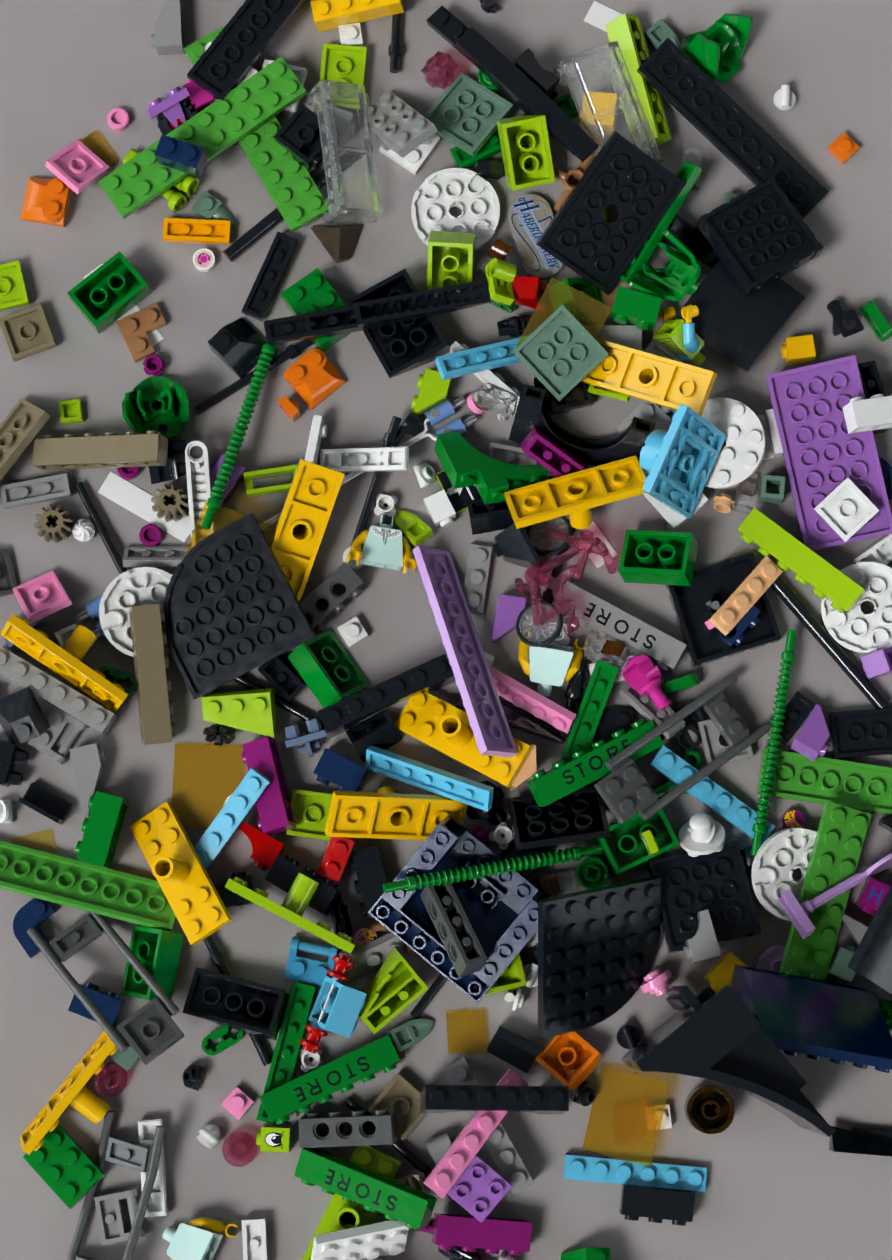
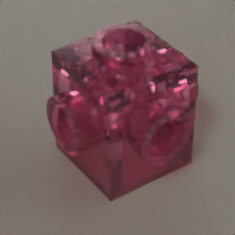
M437 51L433 57L428 59L421 71L426 76L425 81L431 87L446 89L462 69L450 54Z

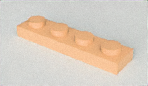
M765 556L713 614L709 621L726 636L783 571Z

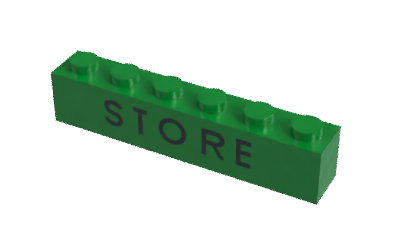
M643 718L631 723L632 728L624 731V729H620L611 734V739L605 741L603 738L592 743L593 748L585 752L584 749H581L571 754L572 759L566 762L564 759L553 763L551 770L545 772L542 769L532 775L533 779L527 781V784L538 807H545L611 773L612 771L607 768L605 763L654 729L656 726L653 720L644 721ZM658 736L629 758L634 761L663 746L664 743L661 737Z
M388 1034L259 1096V1099L270 1123L276 1121L278 1125L289 1120L288 1114L296 1110L298 1114H301L311 1109L310 1104L317 1100L322 1104L332 1099V1093L338 1090L341 1093H345L353 1089V1083L359 1080L365 1083L376 1078L374 1073L383 1069V1072L386 1073L397 1068L395 1063L400 1061V1058Z
M302 1148L294 1174L306 1185L322 1187L321 1190L327 1194L334 1195L336 1193L343 1196L342 1199L346 1202L360 1203L365 1210L370 1212L379 1211L384 1214L385 1218L392 1221L400 1220L405 1222V1226L413 1230H419L429 1225L437 1199L434 1196L318 1148Z

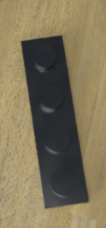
M277 232L242 308L243 314L263 322L299 243L297 239Z

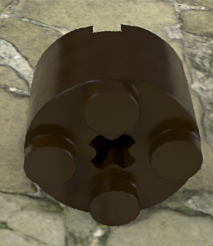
M702 1085L695 1088L688 1095L684 1111L688 1122L696 1130L706 1134H716L726 1130L732 1123L734 1103L725 1090L713 1085ZM706 1104L714 1105L712 1108L714 1113L712 1115L704 1113L706 1111Z

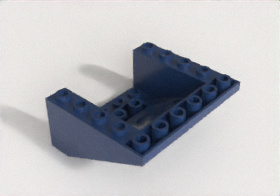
M449 814L436 826L392 882L405 880L408 876H414L415 878L417 875L422 877L423 874L428 876L431 872L435 875L437 871L441 874L442 870L447 872L448 869L454 871L455 868L459 870L461 867L466 869L467 866L472 868L475 864L479 866L482 863L485 866L486 862L491 865L492 861L497 863L498 860H501L503 862L504 858ZM510 870V873L504 871L502 875L498 872L496 876L492 873L490 877L487 875L484 878L479 876L478 879L473 877L472 880L467 878L466 881L461 879L460 882L454 880V883H452L454 891L487 957L480 971L459 978L420 897L424 886L422 889L417 887L414 891H407L405 889L383 893L368 913L477 1004L538 930V900L550 898L548 894L518 870L516 872Z
M735 964L730 988L760 1022L762 1030L778 1049L784 1050L785 1054L798 1057L799 1053L807 1054V1057L813 1060L821 1061L822 1057L830 1058V1062L844 1065L845 1061L853 1062L852 1065L858 1068L867 1069V1065L875 1066V1070L886 1073L890 1072V1069H892V1036L874 992L866 988Z

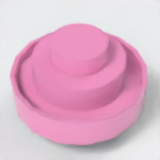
M658 968L643 977L646 983L641 985L640 989L643 994L649 992L652 995L655 993L658 997L669 990L667 985L670 984L669 979L673 975L669 969L661 973Z

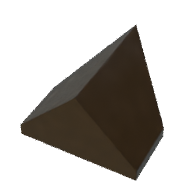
M323 223L313 225L311 229L336 263L351 259L364 224Z

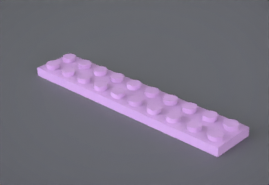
M418 545L413 549L415 560L429 598V604L435 616V622L442 637V643L449 658V664L456 679V685L463 700V706L470 721V727L477 742V748L481 755L512 758L518 752L450 552Z

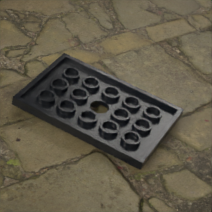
M613 131L536 245L609 295L686 183L619 133ZM607 205H615L618 208V217L613 222H606L603 219L602 212Z

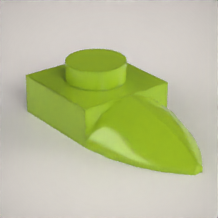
M395 509L394 520L396 525L402 531V536L406 537L412 545L417 547L433 535L432 529L419 517L408 511Z

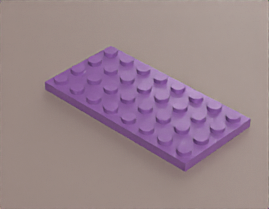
M852 355L766 375L803 544L812 551L891 534L892 514L873 431L848 434L843 413V407L850 403V399L855 397H863L865 399L856 356ZM848 477L880 511L844 542L817 514L814 508Z

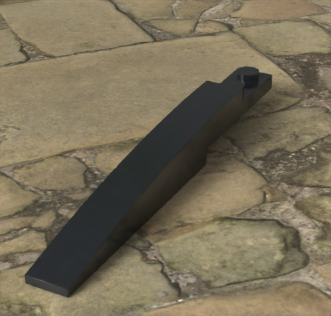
M444 6L437 9L427 19V24L488 76L489 82L527 115H545L548 133L581 162H584L598 148V145L553 100L472 27L469 29Z
M487 280L361 301L347 307L266 320L263 324L267 343L272 345L306 338L314 340L435 316L491 303Z

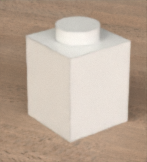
M445 490L424 499V505L435 528L438 526L444 528L454 522L453 519L456 518V513Z

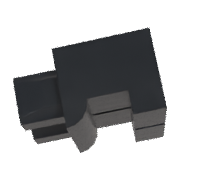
M167 438V459H169L167 460V466H148L151 484L179 479V476L186 475V462H177L176 459L177 453L185 452L186 440Z
M0 740V762L3 764H0V785L9 787V785L21 786L24 774L13 771L15 762L26 765L30 753L20 749L15 744Z

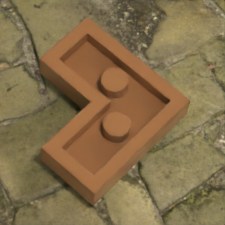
M157 303L116 321L135 363L156 354L147 334L167 325Z

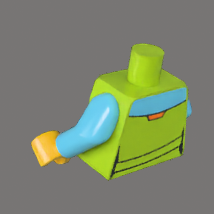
M688 305L682 308L681 315L685 321L683 319L670 320L676 317L673 306L663 309L660 312V317L664 323L652 338L682 361H692L696 366L701 365L706 359V356L700 351L705 343L695 333V323L692 322V318L699 315L698 307L696 305Z

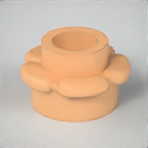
M721 493L713 498V507L718 512L729 513L732 506H735V502L728 494Z

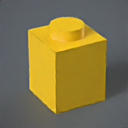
M813 334L785 339L783 345L780 346L781 358L785 359L786 365L814 361L816 352Z

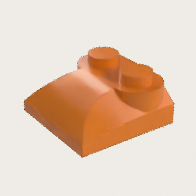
M29 177L21 220L65 227L72 189L59 178Z
M318 347L305 353L290 365L283 374L284 379L311 410L346 383L345 379L326 358L325 353Z
M573 1031L556 1035L535 1060L572 1091L579 1087L597 1067L602 1055Z

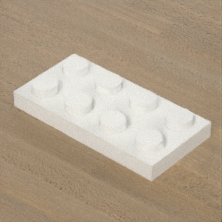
M389 1220L314 1236L311 1260H374L386 1255L395 1256L405 1251L409 1228L405 1226V1222Z

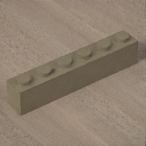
M129 431L125 432V435L107 432L104 436L86 433L84 437L65 434L63 438L44 435L42 439H34L32 465L41 470L167 466L168 439L160 435L158 431H146V434Z
M159 604L129 606L141 742L143 745L172 742V737H175V725L170 721V714H173L172 700H168V691H171L170 677H166L165 669L169 668L168 655L164 654L163 645L167 644L166 632L162 631L161 622L165 621L164 610L160 608Z

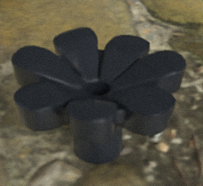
M216 723V725L206 727L203 731V734L207 735L205 740L207 742L215 740V746H222V741L230 744L231 739H233V733L228 731L225 725Z

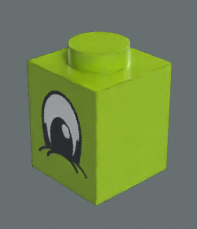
M262 1126L261 1131H257L256 1145L260 1146V1151L290 1152L291 1127Z

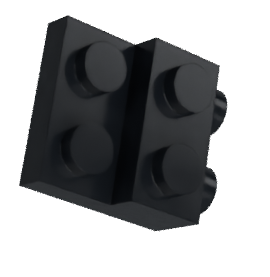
M303 104L274 136V140L288 150L292 157L308 170L313 166L317 168L324 159L322 155L327 150L332 151L338 143L337 130Z
M534 377V386L547 390L546 405L551 416L594 404L592 393L588 392L589 384L581 381L561 401H558Z

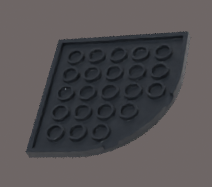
M250 513L216 531L196 544L182 562L178 564L168 584L163 608L165 616L164 631L166 632L167 644L172 657L194 700L316 637L254 513Z
M651 876L538 900L539 1037L544 1039L594 1026L615 1014L636 993L644 981L643 977L650 970L658 947L661 925L660 877Z

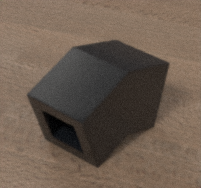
M478 160L477 174L480 177L499 180L503 176V162Z

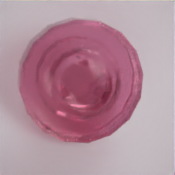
M105 1063L102 1070L94 1077V1088L97 1093L107 1098H113L121 1094L128 1080L126 1070L118 1063Z
M244 1131L231 1133L225 1139L222 1146L225 1160L236 1167L248 1165L257 1154L256 1140L251 1134Z

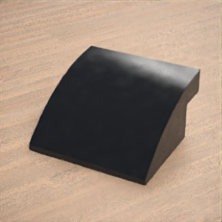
M720 259L683 307L696 305L699 315L692 318V322L695 323V333L748 372L761 354L766 352L806 297L781 278L746 296ZM680 310L675 319H683L685 321Z

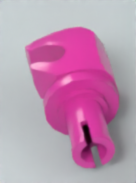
M644 654L630 658L622 670V675L626 682L634 690L638 691L641 696L649 695L659 711L667 708L671 701H669L660 688L663 680L657 665L654 666L650 658Z

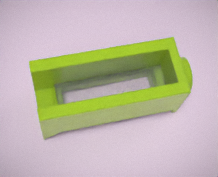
M297 464L243 472L247 500L255 497L288 493L298 467Z

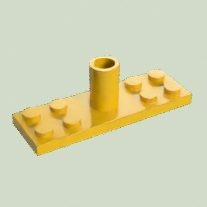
M596 338V341L609 355L582 382L677 410L680 404L685 405L702 416L717 377L715 372Z
M635 455L504 492L516 529L569 515L570 525L573 528L585 529L593 521L591 508L646 493L642 490L646 477Z
M301 458L270 544L299 603L345 475L343 472ZM296 525H302L299 531L293 532V528Z
M12 614L0 634L107 710L112 713L117 711L128 696L124 688L119 684H112L105 679L106 677L102 672L92 670L81 662L97 639L91 630L78 625L61 648L48 639L46 633L31 627L25 618Z
M427 692L409 698L395 723L399 731L510 789L533 749L530 745L513 737L518 754L512 758L481 755L466 712Z
M384 786L377 792L333 791L325 834L327 837L426 840L436 826L449 814L461 824H464L468 805L441 795L399 794L391 786Z
M166 801L129 826L190 945L195 946L232 921L170 802Z
M105 1031L102 1032L19 1137L21 1149L28 1155L33 1150L37 1151L44 1142L43 1137L48 1131L52 1132L59 1123L58 1118L68 1105L72 1106L94 1124L100 1122L109 1110L110 1104L84 1086L93 1074L97 1075L105 1065L103 1061L108 1055L112 1056L118 1049Z

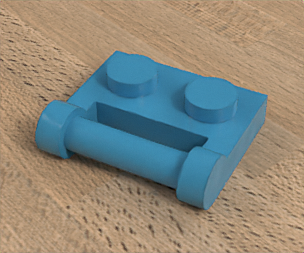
M293 937L284 978L322 986L325 976L332 978L331 975L327 974V970L334 968L335 962L332 957L333 955L337 956L338 948L334 945L330 947L301 941L300 938ZM303 950L329 956L328 963L297 957V951Z

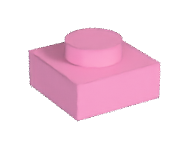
M236 1086L221 1105L239 1120L255 1101Z

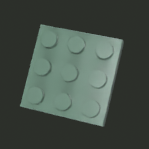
M460 73L424 117L435 125L437 129L436 134L474 157L498 129L496 120L507 118L514 110V104L465 74Z
M563 304L512 351L558 401H561L609 355Z

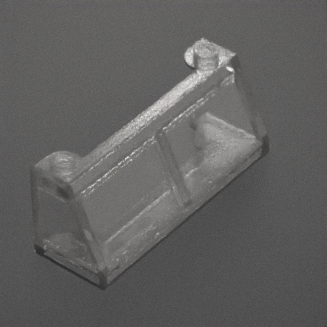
M617 41L609 42L565 58L558 64L554 72L560 78L559 84L562 86L568 84L585 132L598 145V148L593 152L595 157L613 131H616L659 164L663 163Z
M330 80L319 81L307 96L308 104L315 105L313 112L317 113L327 184L328 198L325 200V204L329 205V212L323 214L324 224L375 223L382 218L384 208L379 198L367 108L369 96L365 93L364 85Z

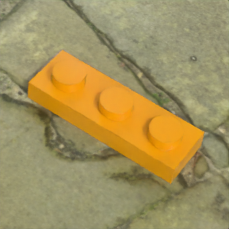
M164 218L163 242L230 245V220Z

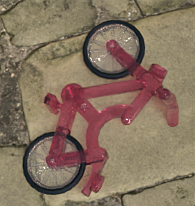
M565 516L533 524L527 528L526 533L537 554L540 556H554L562 552L567 546L571 547L539 568L531 567L527 569L524 575L527 583H524L521 578L515 579V586L521 596L527 597L528 591H530L531 604L520 612L516 621L518 637L529 646L541 647L553 642L562 631L563 617L566 615L568 617L567 635L573 636V631H578L579 619L575 617L576 604L572 599L564 598L563 587L571 577L577 580L582 578L589 553L602 556L609 574L616 572L612 555L605 543L598 537L593 538L594 533L589 530L580 531L579 538L573 536L572 526ZM579 554L577 564L566 568L557 578L546 575L549 571ZM540 585L553 589V597L558 604L557 606L548 602H542Z

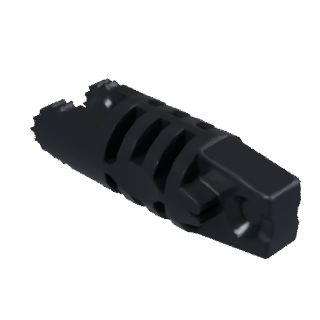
M554 312L514 316L507 320L498 321L499 336L510 335V337L530 335Z

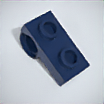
M753 605L742 620L735 625V635L733 637H726L722 632L718 631L720 638L729 647L733 644L738 646L746 637L743 632L749 626L752 629L761 619L758 617L761 611Z

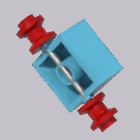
M339 953L338 957L334 955L332 957L335 965L333 969L327 970V974L333 977L325 976L308 1019L315 1024L313 1026L306 1024L307 1037L299 1041V1043L303 1044L302 1049L314 1054L316 1050L321 1051L323 1048L319 1044L321 1037L328 1035V1032L322 1030V1028L350 1038L351 1033L357 1027L358 1015L366 1003L365 997L367 993L341 981H349L350 978L346 973L348 968L355 966L351 962L352 957Z

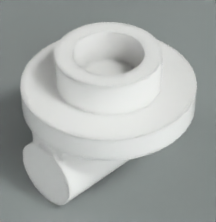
M782 85L781 89L773 97L774 105L780 110L791 109L796 100L795 94L790 90V85Z
M421 463L413 467L421 489L434 483L436 476L432 466L427 463Z
M11 799L0 800V823H13Z
M531 963L523 966L527 983L526 987L537 986L538 965Z
M518 988L516 996L509 992L505 994L504 999L507 1002L513 1001L512 1011H515L516 1007L521 1008L525 994H521V988Z

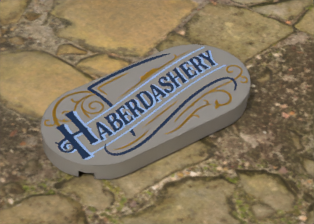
M525 194L517 197L511 203L508 210V224L523 270L532 277L548 280L560 272L563 263L540 248L536 243L554 216L550 205L544 198L535 194Z

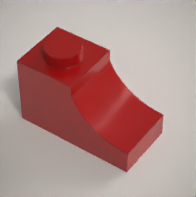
M515 276L511 283L515 299L514 303L533 308L540 313L549 312L550 294L544 282L539 277Z
M243 822L239 830L247 835L252 844L253 852L250 858L255 860L253 865L264 871L267 867L271 869L286 845Z

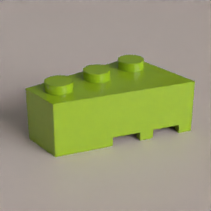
M274 688L211 692L201 697L203 720L273 738L278 734Z
M395 947L366 989V1003L359 1013V1017L374 1034L429 989Z

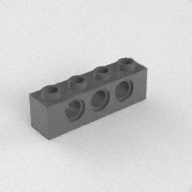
M346 562L299 603L305 615L312 618L310 625L313 631L317 628L323 629L330 622L328 618L331 615L342 612L347 606L345 603L351 597L355 599L364 591L362 589L364 586L363 580ZM336 586L346 588L345 593L341 596L335 595L333 590ZM320 601L329 603V607L325 611H319L316 606Z
M448 881L447 885H444L442 882L441 886L435 884L434 887L430 885L428 888L424 887L420 897L458 977L480 971L487 957L452 884Z
M389 1109L374 1110L375 1114H366V1110L351 1111V1115H343L342 1111L328 1112V1116H320V1112L305 1113V1117L298 1119L300 1148L394 1144L397 1142L396 1113H389ZM368 1121L373 1122L376 1126L374 1134L369 1133L366 1129ZM345 1122L352 1125L353 1130L350 1135L346 1134L343 1130ZM322 1123L328 1125V1135L321 1133L320 1126Z

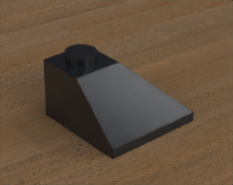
M242 317L222 327L208 341L210 349L240 379L258 364L257 361L260 360L259 355L262 354V347L267 343Z
M513 523L494 537L495 544L492 546L498 557L502 556L506 562L534 571L539 569L541 560L524 528L516 529Z
M30 686L0 699V724L10 743L22 744L40 736L50 728Z

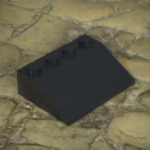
M403 269L348 299L346 302L348 306H352L356 302L418 292L406 269ZM433 316L362 330L389 378L430 363L437 356L450 352L449 344Z
M594 786L580 788L545 807H538L533 795L508 798L510 822L517 850L611 837L603 799Z

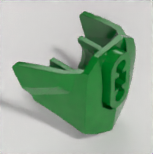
M725 13L707 30L684 37L681 41L680 49L713 81L727 83L740 71V59L746 49L753 18L741 14Z
M667 229L663 235L679 249L676 251L665 243L659 242L658 245L665 250V255L670 257V261L664 268L657 269L644 263L642 265L644 273L636 271L629 285L649 295L663 298L662 300L678 302L686 294L692 295L697 290L701 264L692 251Z
M158 376L149 377L136 385L132 391L125 393V398L122 402V414L124 420L134 432L139 434H146V431L160 432L161 425H164L168 428V431L163 434L160 433V435L166 438L178 437L184 430L185 424L189 421V402L185 389L179 385L178 381ZM157 406H162L159 410H155Z

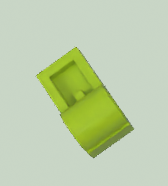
M493 258L485 266L490 298L498 303L510 306L515 300L511 283L516 276V265Z

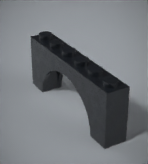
M527 384L524 385L509 440L521 444L530 431L536 427L585 464L599 466L635 455L640 463L641 449L645 446L644 442L648 435L654 431L656 423L634 417L627 429L616 436L605 439L580 437L565 430L553 419L546 405L547 390Z
M443 654L319 710L318 714L329 738H333L384 708L412 696L428 691H436L454 683L455 676L446 654Z
M424 1085L420 1089V1113L514 1111L537 1114H563L569 1111V1087Z

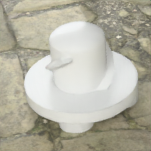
M705 813L693 815L690 821L684 824L679 831V843L691 857L719 852L724 848L726 836L723 826Z

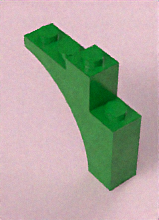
M459 431L437 435L434 451L453 488L457 489L475 485L485 505L506 501L504 492L546 480L548 470L541 464L516 465L493 459L472 447L460 435Z

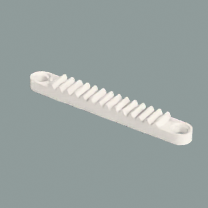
M192 441L185 448L192 548L201 540L214 533L213 522L210 530L201 528L208 509L206 504L208 498L211 497L208 450L201 441ZM195 446L203 450V455L199 459H194L190 456V450Z

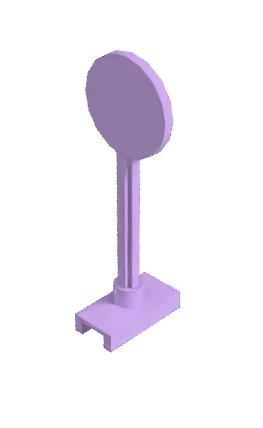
M892 853L873 864L865 872L855 874L810 901L806 900L799 904L790 889L781 893L782 897L778 898V901L803 939L809 937L816 929L808 915L814 913L816 908L857 886L865 878L873 877L891 867Z

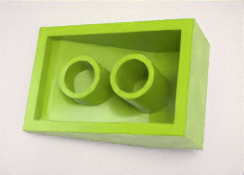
M430 232L428 239L427 290L473 282L476 233Z

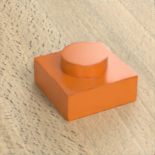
M844 132L827 150L843 165L860 147Z
M283 395L278 400L279 407L293 422L301 417L300 406L293 398L288 400Z

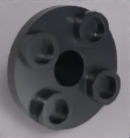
M490 781L480 782L494 787L492 808L487 812L468 805L466 814L472 820H482L489 827L498 826L507 819L503 804L504 792L501 787H496Z

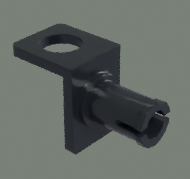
M833 300L827 305V309L833 317L832 333L834 336L841 334L843 337H848L864 330V326L854 309L845 312L840 300Z

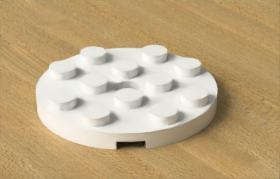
M464 168L443 169L428 176L418 190H416L411 205L412 223L417 235L427 246L431 231L476 233L475 251H477L491 240L497 230L500 219L499 199L492 185L477 175L476 172ZM453 207H458L462 210L461 215L457 218L449 213Z
M730 398L707 400L701 417L727 436L725 439L726 445L720 450L705 487L713 489L735 487L751 477L759 468L766 450L765 431L757 415L745 404Z
M859 562L843 568L840 572L861 586L865 593L849 614L845 611L839 613L830 606L832 601L825 597L821 601V614L827 631L838 644L858 653H873L892 647V568L877 562ZM865 601H869L874 605V611L870 614H864L861 611V605Z
M154 567L133 568L119 574L106 587L99 605L100 625L107 640L120 652L133 657L129 606L159 604L160 608H164L167 587L172 577L170 573ZM165 621L161 622L162 631L165 630ZM168 644L163 645L164 654L169 653Z
M788 828L776 832L761 845L754 858L751 878L755 895L761 905L778 918L791 921L779 903L778 898L782 897L781 893L790 889L797 901L799 900L817 832L813 830ZM799 868L802 872V877L800 880L794 881L792 870Z

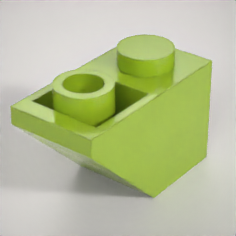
M427 368L424 375L420 374L417 383L420 391L418 396L414 395L411 408L414 409V413L418 417L447 399L452 378L442 381L439 371Z

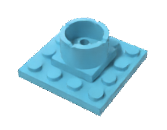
M680 404L673 415L668 432L659 429L654 430L644 442L645 446L642 447L640 452V467L649 475L644 481L642 490L681 516L690 519L727 435L688 406Z

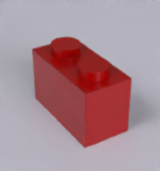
M330 837L317 874L339 882L356 838Z

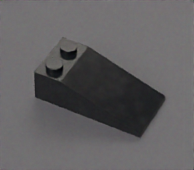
M196 967L182 1013L276 1041L289 994L282 989Z

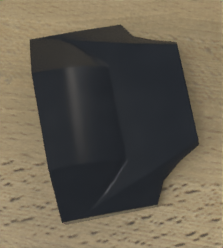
M278 656L257 669L289 703L306 688L305 681L288 659V656Z

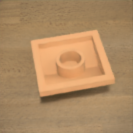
M530 745L533 749L510 789L508 788L509 791L515 790L537 772L536 745Z

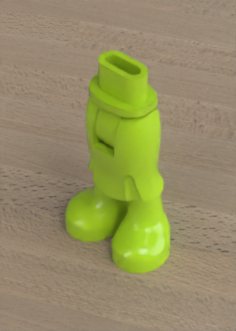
M132 148L124 157L123 163H126L140 152ZM189 175L174 185L182 193L175 192L169 188L160 194L167 199L168 208L175 213L183 209L187 204L186 196L191 198L195 194L199 185V179L194 175Z

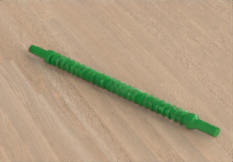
M266 343L262 347V354L259 355L260 360L257 361L259 365L255 367L257 371L253 372L254 377L251 378L253 382L249 383L251 388L247 389L249 394L245 395L246 399L243 400L245 405L241 406L243 411L239 412L240 416L237 417L239 422L235 423L237 428L233 429L235 434H231L232 439L229 440L230 445L227 446L226 457L222 459L224 463H221L220 466L222 468L218 470L220 474L216 476L218 480L214 481L216 486L212 487L214 492L210 493L211 497L208 498L206 504L208 509L201 526L205 530H210L216 510H219L222 502L220 500L224 498L222 494L226 493L224 488L228 487L226 482L230 481L228 478L232 476L230 471L234 470L232 465L236 464L234 459H237V453H240L239 448L242 447L241 442L244 441L245 430H248L247 425L250 424L251 413L255 411L253 407H256L255 402L259 400L257 396L261 394L259 390H262L263 387L261 385L265 383L263 379L267 377L265 373H268L269 370L267 368L271 366L269 362H272V357L276 352L275 344L268 345Z
M788 629L785 651L781 654L783 663H780L782 669H779L781 675L778 676L780 682H777L779 688H776L778 694L774 696L777 700L773 702L776 707L772 708L775 713L771 715L774 719L770 721L772 727H769L771 733L768 734L770 740H767L769 746H766L768 752L765 753L767 759H764L766 765L763 766L765 772H762L764 778L761 779V782L763 784L759 786L762 790L758 792L761 795L757 799L760 803L756 805L758 811H755L757 817L754 818L756 824H753L752 827L754 837L751 856H756L762 845L763 834L767 832L765 823L768 820L766 816H769V813H767V810L770 809L768 804L772 802L769 800V797L773 796L770 791L774 789L771 785L775 783L772 778L776 777L774 771L777 770L775 764H778V761H776V758L779 757L777 751H780L778 745H781L779 739L782 738L780 732H783L781 726L784 725V722H782V719H785L783 713L787 712L784 709L788 705L785 701L789 699L786 694L790 693L787 688L791 686L788 682L792 680L790 677L793 674L791 668L794 667L792 662L795 661L796 657L794 648L797 631Z
M601 845L583 848L574 846L570 849L565 848L564 851L559 849L558 852L553 850L552 853L550 851H547L546 854L542 852L540 855L536 853L534 857L530 854L528 858L522 856V859L516 857V860L510 858L509 861L508 859H504L503 862L498 860L497 863L492 861L491 865L486 862L485 866L482 863L479 866L475 864L472 868L467 866L466 869L461 867L460 870L455 868L454 871L448 869L447 872L442 870L441 874L437 871L435 875L431 872L428 876L427 874H423L422 877L417 875L416 878L408 876L405 880L383 884L384 893L405 889L407 891H414L417 887L422 889L423 886L428 888L429 885L434 887L435 884L441 886L442 882L444 885H447L448 881L452 884L454 880L460 882L461 879L466 881L467 878L472 880L473 877L475 879H478L479 876L484 878L486 875L490 877L492 873L496 876L498 872L502 875L504 871L510 873V870L516 872V870L522 871L523 868L525 870H528L529 867L534 869L535 866L539 868L541 864L545 867L547 863L551 866L553 862L559 864V861L565 863V860L570 862L571 859L578 861L585 856L602 854L603 849Z

